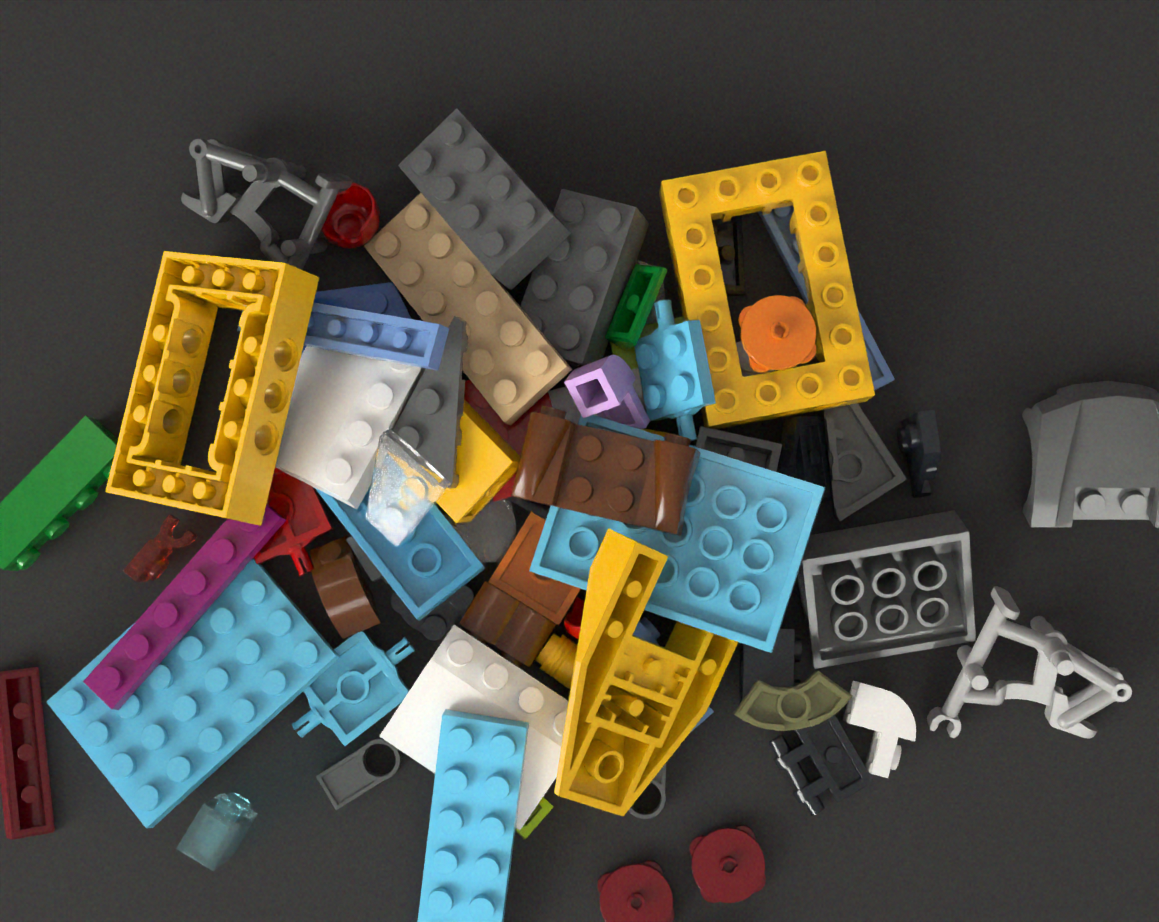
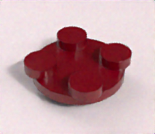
M737 825L734 828H719L705 836H696L691 841L689 850L692 855V873L700 888L702 897L707 902H739L764 887L766 883L764 855L760 846L755 841L753 831L748 826Z
M645 860L642 863L626 864L613 872H606L600 876L597 886L600 893V909L605 922H672L674 920L675 913L671 888L662 875V869L656 861Z

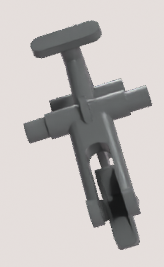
M195 139L190 143V154L196 160L200 196L184 191L181 200L186 207L212 223H226L232 215H235L257 235L261 241V252L272 262L287 263L303 270L310 254L322 253L326 250V240L318 236L339 190L350 188L353 182L352 178L342 173H319L315 183L322 187L320 191L302 180L306 175V169L301 164L285 162L280 158L264 159L226 146L219 139ZM222 165L242 171L243 178L246 181L253 182L243 195L237 192L233 194L226 193ZM277 187H283L313 205L299 239L285 240L281 244V249L277 246L280 239L279 233L258 212Z

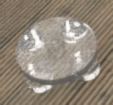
M492 498L471 522L456 523L446 513L445 518L481 563L501 562L514 541L516 534V521L510 501L505 499L493 502Z

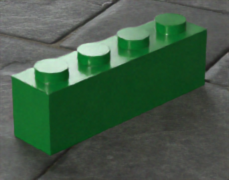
M85 415L1 501L0 568L2 570L18 571L19 569L25 570L30 567L41 555L38 550L49 539L54 540L58 538L69 527L70 523L67 520L78 509L84 510L98 497L99 493L96 490L109 479L118 439L99 420Z

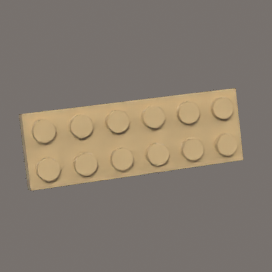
M422 193L418 194L364 245L423 321L449 327L455 316L467 322L468 346L467 353H463L462 370L504 423L511 426L572 370L500 281L490 274Z

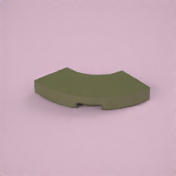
M818 670L814 671L805 681L790 687L771 686L757 679L733 714L754 726L775 731L797 730L812 727L829 719L840 711L853 695Z

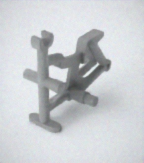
M994 586L990 595L995 604L973 648L963 645L957 650V656L963 666L943 707L933 708L927 716L930 730L935 731L941 721L950 720L946 729L949 736L955 738L961 731V722L958 714L964 703L1000 705L1004 699H1022L1045 704L1044 714L1052 727L1087 739L1094 737L1098 731L1097 728L1084 719L1115 701H1127L1132 695L1130 685L1123 680V675L1117 668H1108L1069 644L1064 635L1054 630L1044 617H1034L1030 622L1031 628L1008 621L1007 618L1016 620L1020 610L1007 590ZM998 635L1036 648L1038 656L1032 682L998 680L993 685V688H986L989 682L982 667ZM1073 671L1093 682L1069 697L1063 694L1062 687L1055 685L1057 673L1066 676Z

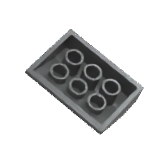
M955 510L810 535L797 575V581L814 669L976 641L969 530Z

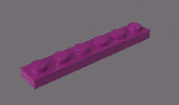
M267 503L261 526L227 519L83 682L109 708L119 710L286 520Z

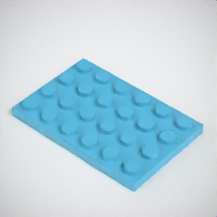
M580 415L578 425L651 441H664L665 438L596 415L586 418ZM689 445V447L697 449L701 454L688 494L681 536L550 506L529 569L530 572L587 590L590 567L609 528L668 556L644 610L772 653L825 487Z
M253 557L119 710L109 708L83 681L134 623L47 701V704L145 828H153L332 666L340 656L261 564H257Z

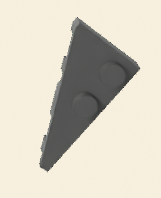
M455 316L448 327L449 332L439 370L425 369L383 446L449 489L456 488L459 483V475L455 474L457 446H461L462 439L460 419L463 416L465 380H462L463 353H467L468 346L467 322Z
M858 403L823 409L834 517L837 522L842 521L907 480Z

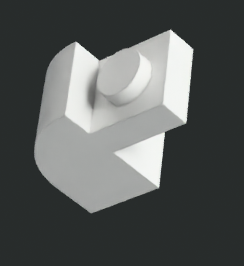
M853 681L850 694L853 696L847 703L843 721L874 730L865 767L871 774L888 778L890 769L896 770L901 756V746L897 745L898 737L915 742L916 724L914 716L904 700L893 692Z

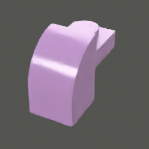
M610 355L572 370L564 381L583 418L597 414L599 417L637 429L646 428L650 422L632 385L636 377L628 364L617 355Z

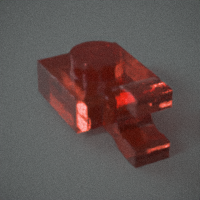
M169 514L163 521L157 536L154 539H149L123 571L135 582H147L149 579L154 581L168 567L170 562L167 558L173 552L172 548L187 547L194 542L198 535L188 530L184 533L183 537L176 539L172 532L174 526L180 520L174 515Z

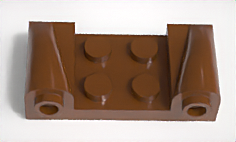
M542 406L540 413L531 412L511 496L681 536L688 494L701 454L697 449L689 447L691 439L666 433L664 441H651L575 424L565 419L566 411Z

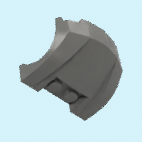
M1115 381L1073 384L1057 389L1056 395L1036 403L1032 409L1027 407L1023 411L1022 418L1027 426L1031 440L1032 480L1022 512L1030 527H1072L1073 520H1150L1155 528H1159L1158 391L1144 385Z

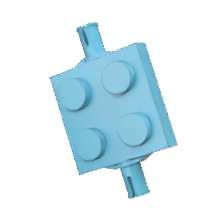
M671 300L658 301L654 303L658 328L651 335L640 338L636 346H634L647 415L650 421L666 418L676 419L679 436L694 441L697 440L692 415L696 414L702 407L716 403L700 320H689L675 324Z
M363 630L352 635L334 650L340 658L303 691L308 698L311 710L292 723L294 730H297L309 721L297 734L303 738L308 732L322 723L333 730L342 744L346 746L401 704L410 690L400 678L396 665L412 652H415L414 647L409 645L402 652L397 653L410 643L407 638L403 637L401 641L385 652L376 646L366 631Z

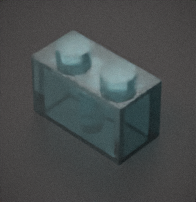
M230 792L228 795L222 793L203 803L176 849L214 871L233 857L258 813L249 809L252 804L241 795Z

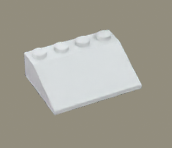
M306 346L300 358L275 467L358 509L389 452L383 446L426 368Z
M453 625L380 734V737L435 773L442 714L445 709L529 722L516 828L520 830L557 777L568 700L456 625Z

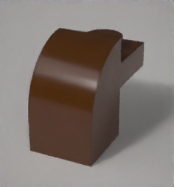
M348 535L310 550L314 566L311 572L317 591L330 620L342 639L381 623L373 594L361 574L357 557L346 540L349 538Z

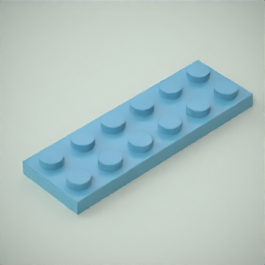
M447 709L443 712L418 922H504L529 722Z

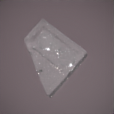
M391 428L384 431L379 437L365 518L397 547L404 542L451 483Z

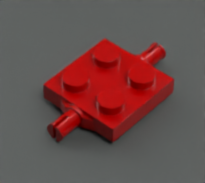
M275 467L267 504L286 521L254 556L257 564H262L280 555H290L299 576H303L314 569L305 547L315 538L334 530V527L317 490L311 485Z

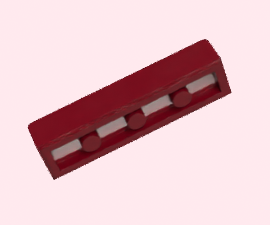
M38 667L0 672V783L6 838L11 840L55 832Z

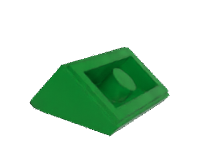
M641 264L634 266L605 339L625 350L636 346L667 273L666 268Z

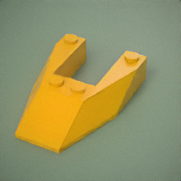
M608 528L590 567L554 793L575 802L624 816L707 712L738 642L678 621L665 648L633 635L668 556Z

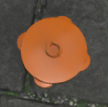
M782 295L769 296L757 301L752 306L745 307L741 311L738 318L741 327V341L749 356V365L754 371L765 373L770 369L785 370L795 367L800 363H808L815 356L816 325L810 311L800 298Z

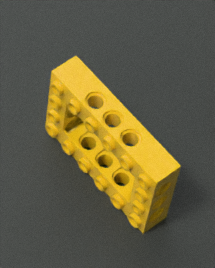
M826 151L661 181L659 196L684 322L689 320H700L715 395V404L701 408L704 427L721 429L866 402L874 397L875 392ZM794 206V211L789 220L791 234L796 236L800 262L797 267L799 274L803 273L808 296V302L805 306L810 311L816 325L815 355L821 363L742 377L712 220L722 219V222L731 221L733 216L762 211V215L770 214L772 209Z
M163 252L105 492L259 526L262 525L319 277L282 262ZM219 307L244 311L239 321L241 331L234 360H230L229 363L231 373L224 402H220L219 405L221 415L214 444H210L208 452L209 465L213 470L217 471L216 473L192 466H181V461Z

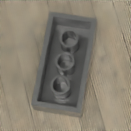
M457 108L398 165L490 274L510 290L521 282L571 234L566 226L477 127Z
M561 189L553 213L571 234L533 269L520 307L572 369H576L600 360L604 356L609 342L605 339V335L636 264L649 222L637 207Z

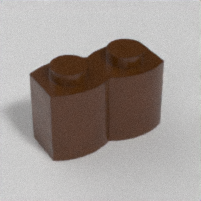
M488 581L483 583L459 623L466 628V633L484 645L489 642L502 650L500 656L518 668H521L523 664L532 667L557 625Z

